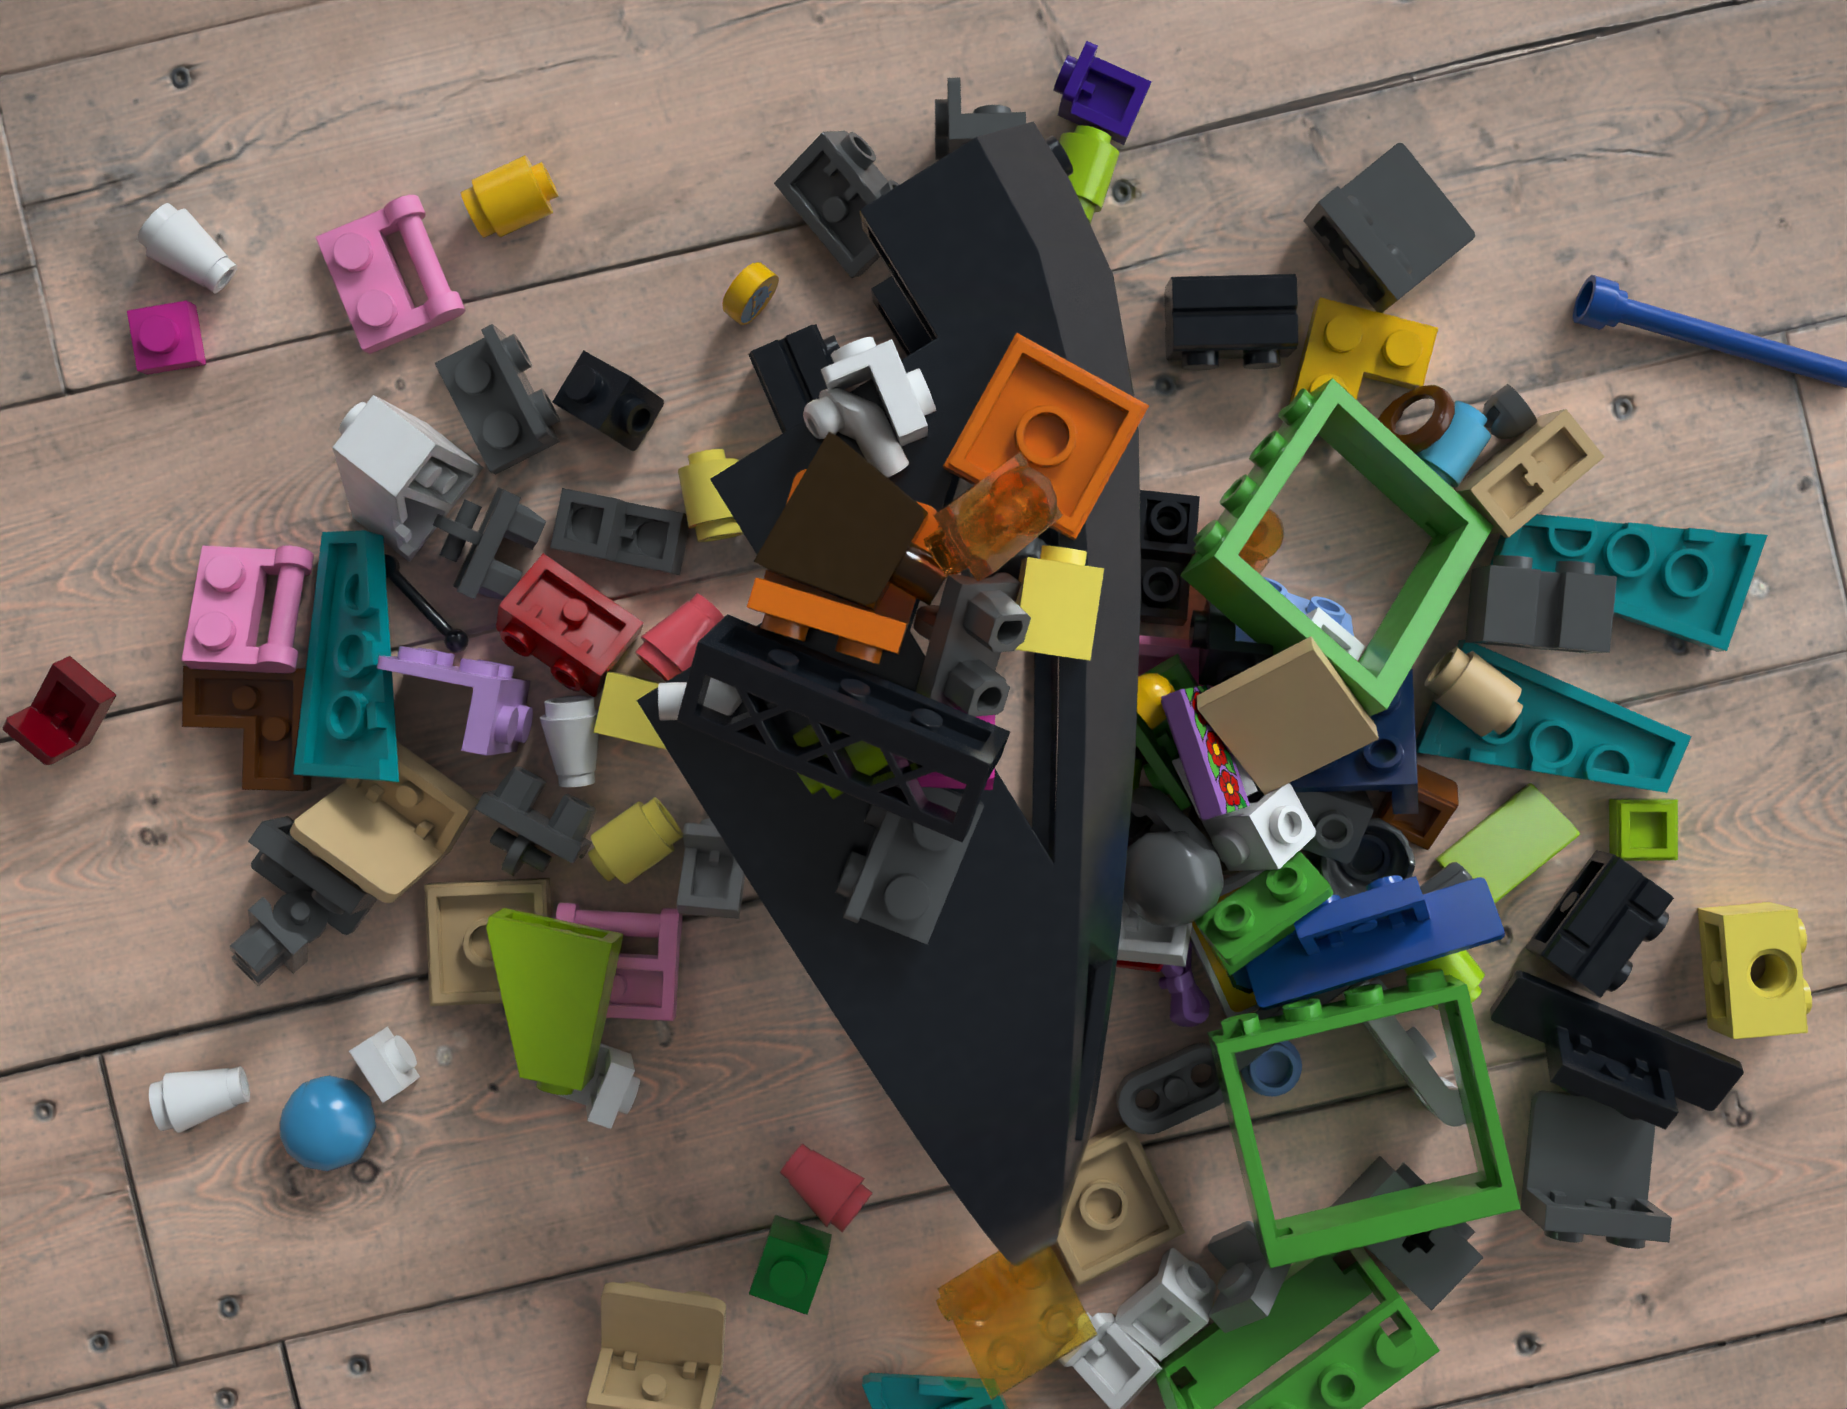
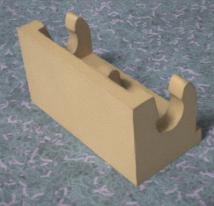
M1563 409L1538 417L1535 425L1523 434L1513 438L1463 480L1458 487H1455L1454 490L1494 526L1490 534L1501 533L1504 538H1509L1605 456L1568 410Z

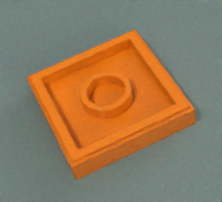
M1016 333L943 465V469L1068 538L1075 540L1149 405Z

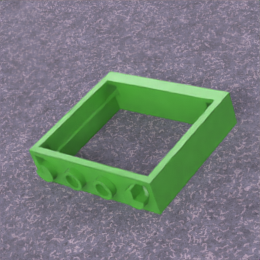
M1332 378L1311 393L1304 388L1301 389L1294 400L1281 409L1278 417L1284 422L1278 431H1273L1267 435L1253 450L1249 460L1255 464L1248 476L1245 474L1237 479L1222 496L1220 504L1225 510L1218 520L1208 523L1193 539L1196 543L1194 549L1197 552L1180 576L1256 643L1272 645L1273 656L1312 636L1364 710L1371 716L1388 709L1494 526ZM1317 434L1432 537L1359 661L1353 658L1238 555Z
M1441 969L1424 970L1406 976L1407 985L1386 990L1382 989L1381 984L1361 985L1344 991L1345 1000L1321 1005L1320 1000L1316 998L1298 1000L1282 1007L1284 1014L1259 1020L1256 1013L1240 1014L1221 1021L1222 1029L1207 1032L1259 1249L1270 1268L1521 1209L1467 984L1450 974L1444 976ZM1438 1005L1478 1172L1275 1220L1235 1053Z
M1363 1247L1349 1250L1357 1261L1343 1271L1333 1260V1257L1338 1253L1294 1263L1290 1266L1268 1317L1224 1333L1213 1322L1162 1361L1158 1362L1163 1369L1155 1378L1165 1409H1213L1371 1293L1376 1296L1381 1304L1237 1409H1361L1437 1354L1440 1349ZM1388 1317H1391L1399 1329L1387 1336L1379 1324ZM1183 1366H1186L1194 1380L1182 1388L1180 1384L1177 1386L1170 1376Z

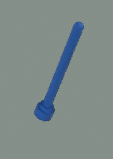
M1589 276L1578 293L1573 309L1574 323L1598 330L1604 328L1605 325L1615 327L1618 323H1623L1847 388V362L1628 299L1627 291L1620 290L1618 282L1599 276Z

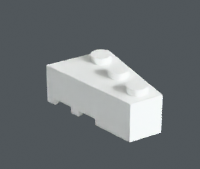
M375 395L367 403H358L347 413L339 427V432L342 436L332 447L352 517L370 532L383 535L384 543L409 562L437 528L433 526L437 514L446 517L484 468L428 423Z

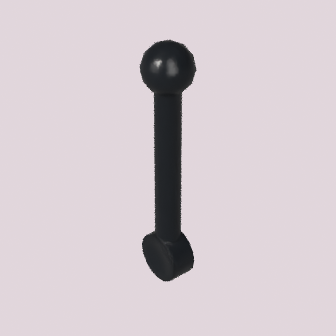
M385 554L386 579H390L445 637L444 643L448 650L455 653L465 650L468 645L466 633L461 629H453L399 572L400 565L398 560L394 556Z

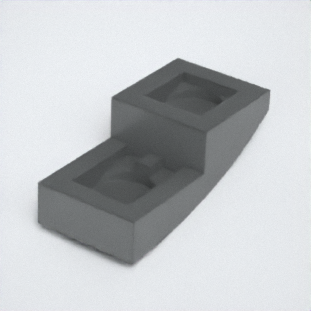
M562 488L550 548L680 575L690 528L688 527L685 513Z

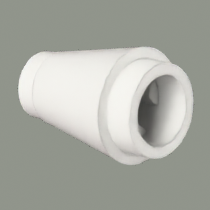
M169 203L160 206L150 215L137 236V241L147 248V257L208 288L214 294L218 293L229 283L238 267L228 258V255L187 209L177 210Z
M586 695L564 696L544 701L545 714L539 718L554 769L558 775L559 786L581 787L595 783L599 734L593 733L598 715V710H595L594 697Z
M241 1066L232 1069L222 1068L165 1073L162 1081L151 1083L149 1087L150 1108L155 1124L160 1131L173 1128L177 1133H181L250 1100L247 1076Z

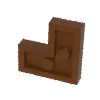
M183 666L182 727L243 728L242 790H311V776L293 774L306 669L296 668V671L293 673H265L190 669L188 666Z

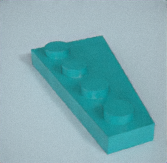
M1536 514L1509 538H1504L1500 534L1490 565H1493L1495 555L1533 558L1532 569H1541V571L1555 572L1556 561L1594 563L1595 575L1617 576L1613 616L1707 649L1721 652L1728 650L1768 535L1724 533L1696 528L1657 527L1652 524L1629 522L1612 523L1595 521L1594 519Z
M365 530L322 532L294 775L399 782L392 671L377 668L379 655L391 656L383 535Z
M1465 639L1458 641L1456 647L1467 654L1474 651L1521 687L1522 691L1517 701L1523 705V709L1515 722L1502 734H1497L1492 730L1487 735L1480 737L1448 711L1432 701L1416 738V752L1651 791L1668 792L1692 736L1476 643H1465Z

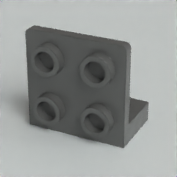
M1397 143L1343 188L1340 189L1337 186L1322 198L1303 220L1376 312L1380 313L1387 310L1475 238L1474 230L1403 143Z

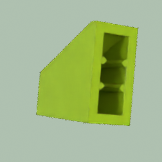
M503 908L489 916L486 930L519 1077L537 1081L536 1087L550 1094L570 1095L573 1094L574 1089L582 1091L594 1077L624 934Z

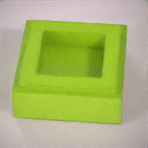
M1609 799V853L1620 857L1624 861L1678 860V799Z

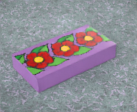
M1209 684L1180 689L1161 697V703L1199 816L1203 821L1250 806L1233 754L1197 709V695L1209 690Z

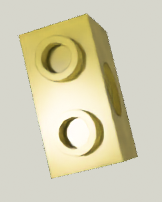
M1772 902L1698 908L1708 1028L1732 1039L1808 1033L1807 1014L1810 1013L1812 1008V995L1807 981L1803 978L1801 953L1805 951L1807 946V934L1803 922L1798 917V909ZM1763 955L1766 964L1764 974L1759 980L1753 982L1750 974L1752 964L1758 957Z

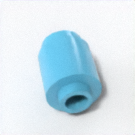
M1455 401V415L1450 427L1438 441L1416 455L1451 487H1458L1491 438L1490 432L1484 427L1487 418L1471 405Z

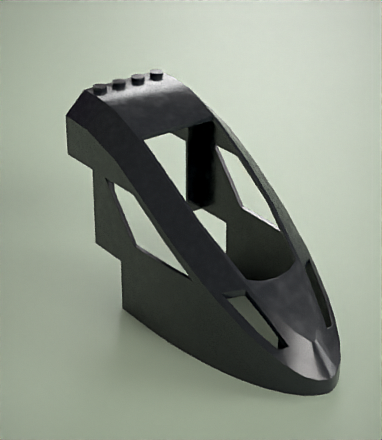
M1034 121L972 139L860 209L862 228L892 275L871 288L873 303L907 356L901 360L906 373L918 368L921 370L936 407L935 412L924 416L928 424V436L902 446L909 465L900 472L888 477L913 500L932 506L938 512L939 526L930 552L933 555L936 554L960 481L958 476L943 469V465L1016 333L1134 397L1113 273L1073 185L1068 178L1069 175L1073 174V167L1068 155L1054 136L1044 139ZM872 379L851 391V393L877 404L884 411L889 421ZM802 421L710 479L756 554L759 553L784 510L796 474L808 468L824 439L816 438L809 431L805 421ZM1138 427L1075 540L1068 538L994 497L1012 527L1022 528L1035 533L1047 546L1086 551L1085 566L1104 568L1090 661L1034 653L1032 827L995 769L993 789L983 791L980 802H983L984 808L928 944L862 918L859 919L858 923L843 918L844 905L847 898L836 894L835 891L850 853L854 851L865 856L876 829L864 824L870 803L846 793L833 799L825 788L812 795L797 772L681 724L677 720H660L658 687L637 700L745 876L880 1085L957 1197L987 1237L1014 1266H1020L1054 1245L1057 1241L1088 1144L1101 1076L1121 929L1135 765L1141 608ZM840 432L835 434L864 458L856 440ZM917 598L899 655L883 650L879 664L836 652L835 647L839 637L809 628L805 642L774 633L916 692L925 660L923 651L910 632L920 602ZM691 667L665 683L687 682ZM743 702L730 717L733 718L748 712ZM790 710L773 716L785 740L794 744L796 742L793 735L810 725L807 717ZM887 765L871 776L877 777L892 770ZM948 788V789L953 790V791H955V792H958V793H960V794H963V793H964V790H965V789Z

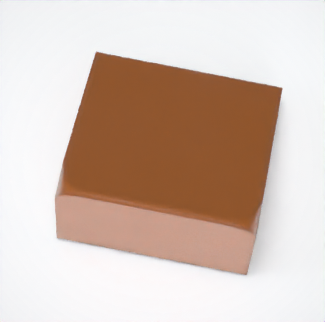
M1417 764L1418 814H1393L1392 792H1386L1375 818H1380L1401 830L1408 842L1429 850L1459 806L1458 785L1453 780Z

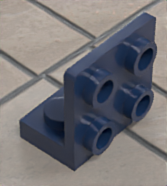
M1410 669L1388 709L1370 716L1377 727L1379 739L1290 782L1289 784H1291L1295 793L1370 790L1392 792L1393 814H1418L1413 669Z

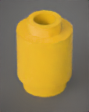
M526 155L472 179L473 186L460 192L464 205L483 238L497 233L501 238L553 214L550 200L559 197L543 162L532 166Z

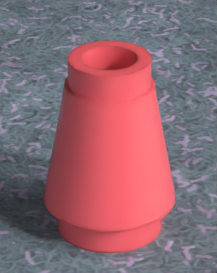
M696 593L690 601L684 603L642 635L641 639L644 643L637 649L635 654L653 672L667 682L692 666L698 641L717 625L724 616L706 598Z
M804 1144L794 1152L780 1171L827 1228L831 1223L841 1232L847 1228L873 1194L861 1184L865 1178L818 1152L811 1151Z

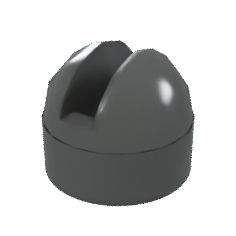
M1506 384L1493 394L1484 404L1482 414L1487 418L1484 426L1491 428V434L1499 439L1515 438L1537 423V419L1528 404L1509 384Z

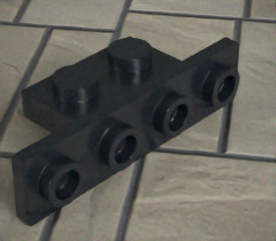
M1516 971L1490 1009L1493 1022L1545 1043L1551 1083L1558 1085L1571 1095L1585 1096L1612 1107L1629 1119L1643 1120L1665 1130L1679 1113L1675 1097L1707 1111H1713L1744 1073L1741 1062L1524 971Z

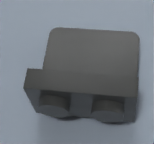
M1546 1090L1536 1092L1531 1099L1520 1210L1540 1226L1547 1237L1559 1241L1582 1242L1583 1236L1586 1234L1606 1236V1241L1611 1244L1634 1249L1644 1248L1646 1240L1669 1243L1672 1217L1648 1201L1655 1125L1643 1120L1629 1119L1620 1114L1616 1109L1585 1096H1574L1566 1092Z

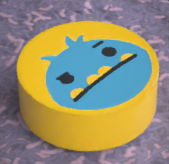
M761 262L748 265L737 275L727 289L722 302L723 311L740 325L748 324L761 313L771 300L777 289L779 277Z

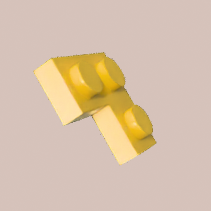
M1320 297L1314 304L1289 404L1301 389L1304 388L1311 393L1332 378L1356 400L1362 377L1411 390L1424 386L1438 327Z

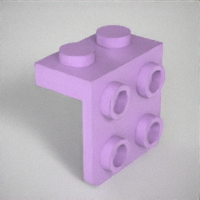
M399 646L397 657L379 655L378 669L473 687L461 751L485 756L517 752L519 742L525 743L528 739L533 720V709L526 706L531 681L514 678L515 666L481 659L461 658L460 667L453 666L455 654L420 647L417 649Z

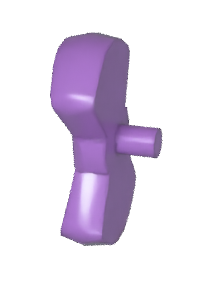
M1189 941L1186 967L1163 964L1161 972L1165 977L1159 979L1160 988L1168 989L1171 994L1170 1019L1173 1023L1182 1027H1194L1204 1022L1209 1015L1210 1008L1209 1000L1196 985L1192 973L1191 941Z

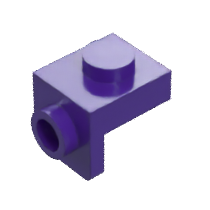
M1086 41L1079 59L1070 55L1066 57L1056 80L1053 91L1062 94L1058 116L1078 125L1100 129L1111 136V140L1125 145L1152 81L1095 57L1098 45Z

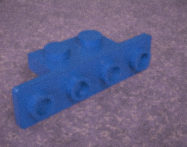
M1393 875L1371 882L1366 886V892L1343 899L1339 895H1332L1294 923L1297 934L1283 938L1246 964L1258 1006L1262 1010H1269L1503 939L1505 936L1504 927L1486 880L1478 877L1422 894L1416 876L1403 880L1401 876Z

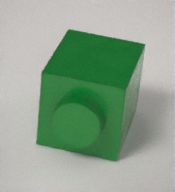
M775 1215L753 1277L749 1295L808 1315L828 1258L832 1234Z

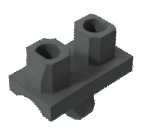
M498 487L478 531L472 528L482 507L464 499L455 521L437 514L433 526L449 533L439 554L440 556L457 562L466 541L472 543L453 584V587L457 588V592L473 599L476 598L477 593H480L490 598L504 600L520 581L522 571L493 558L503 537L532 550L538 542L546 520L528 507L519 504L521 497Z
M997 573L993 577L975 578L960 574H949L947 576L940 605L921 606L915 615L913 623L915 631L930 640L916 693L974 717L998 715L1004 710L1010 686L1007 685L1006 679L996 672L1001 652L1014 651L1024 642L1031 617L1016 603L1021 586L1020 581L1008 573Z
M520 766L513 767L499 784L497 790L484 792L475 807L477 811L519 834L516 837L498 827L491 837V844L507 852L502 864V870L514 876L523 864L527 863L544 872L551 862L552 856L534 847L535 844L542 846L570 863H574L578 857L584 858L592 844L585 837L590 830L596 808L577 797L566 794L562 797L551 819L532 809L546 781Z
M300 889L288 892L274 905L273 913L271 904L264 897L248 909L250 928L230 945V950L234 953L232 961L258 987L283 964L294 974L307 962L308 943L319 938L326 929L328 910L312 898V891Z

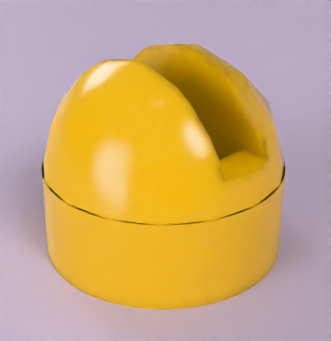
M1145 673L1138 677L1137 713L1153 730L1166 719L1161 697L1175 692V690L1169 684L1168 679L1160 674Z

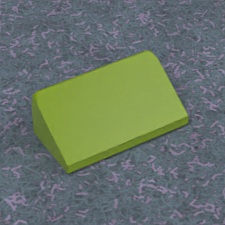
M1528 783L1435 858V860L1442 868L1452 862H1457L1468 871L1473 879L1478 877L1484 878L1494 903H1496L1576 839L1580 832L1532 783Z

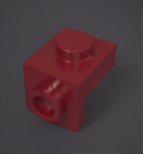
M68 656L52 664L31 706L7 717L2 729L44 765H52L91 743L117 695L71 656Z

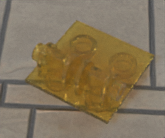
M1051 1246L1020 1266H1014L1000 1251H997L937 1288L941 1296L936 1299L938 1308L948 1322L953 1320L992 1400L1098 1336L1095 1327Z

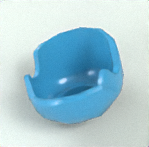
M330 1075L302 1083L292 1093L284 1106L279 1123L280 1139L287 1154L304 1168L327 1172L350 1165L361 1159L376 1130L375 1115L370 1097L352 1080Z

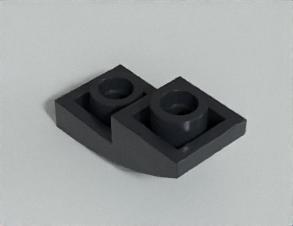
M1140 490V622L1184 626L1187 621L1190 584L1180 575L1196 553L1194 549L1196 543L1193 539L1197 535L1200 496Z

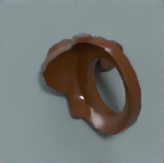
M1436 385L1421 386L1395 399L1383 411L1378 420L1410 450L1417 454L1438 441L1450 427L1455 415V403L1445 389ZM1421 399H1432L1435 401L1432 416L1424 426L1407 435L1396 433V423L1408 406Z

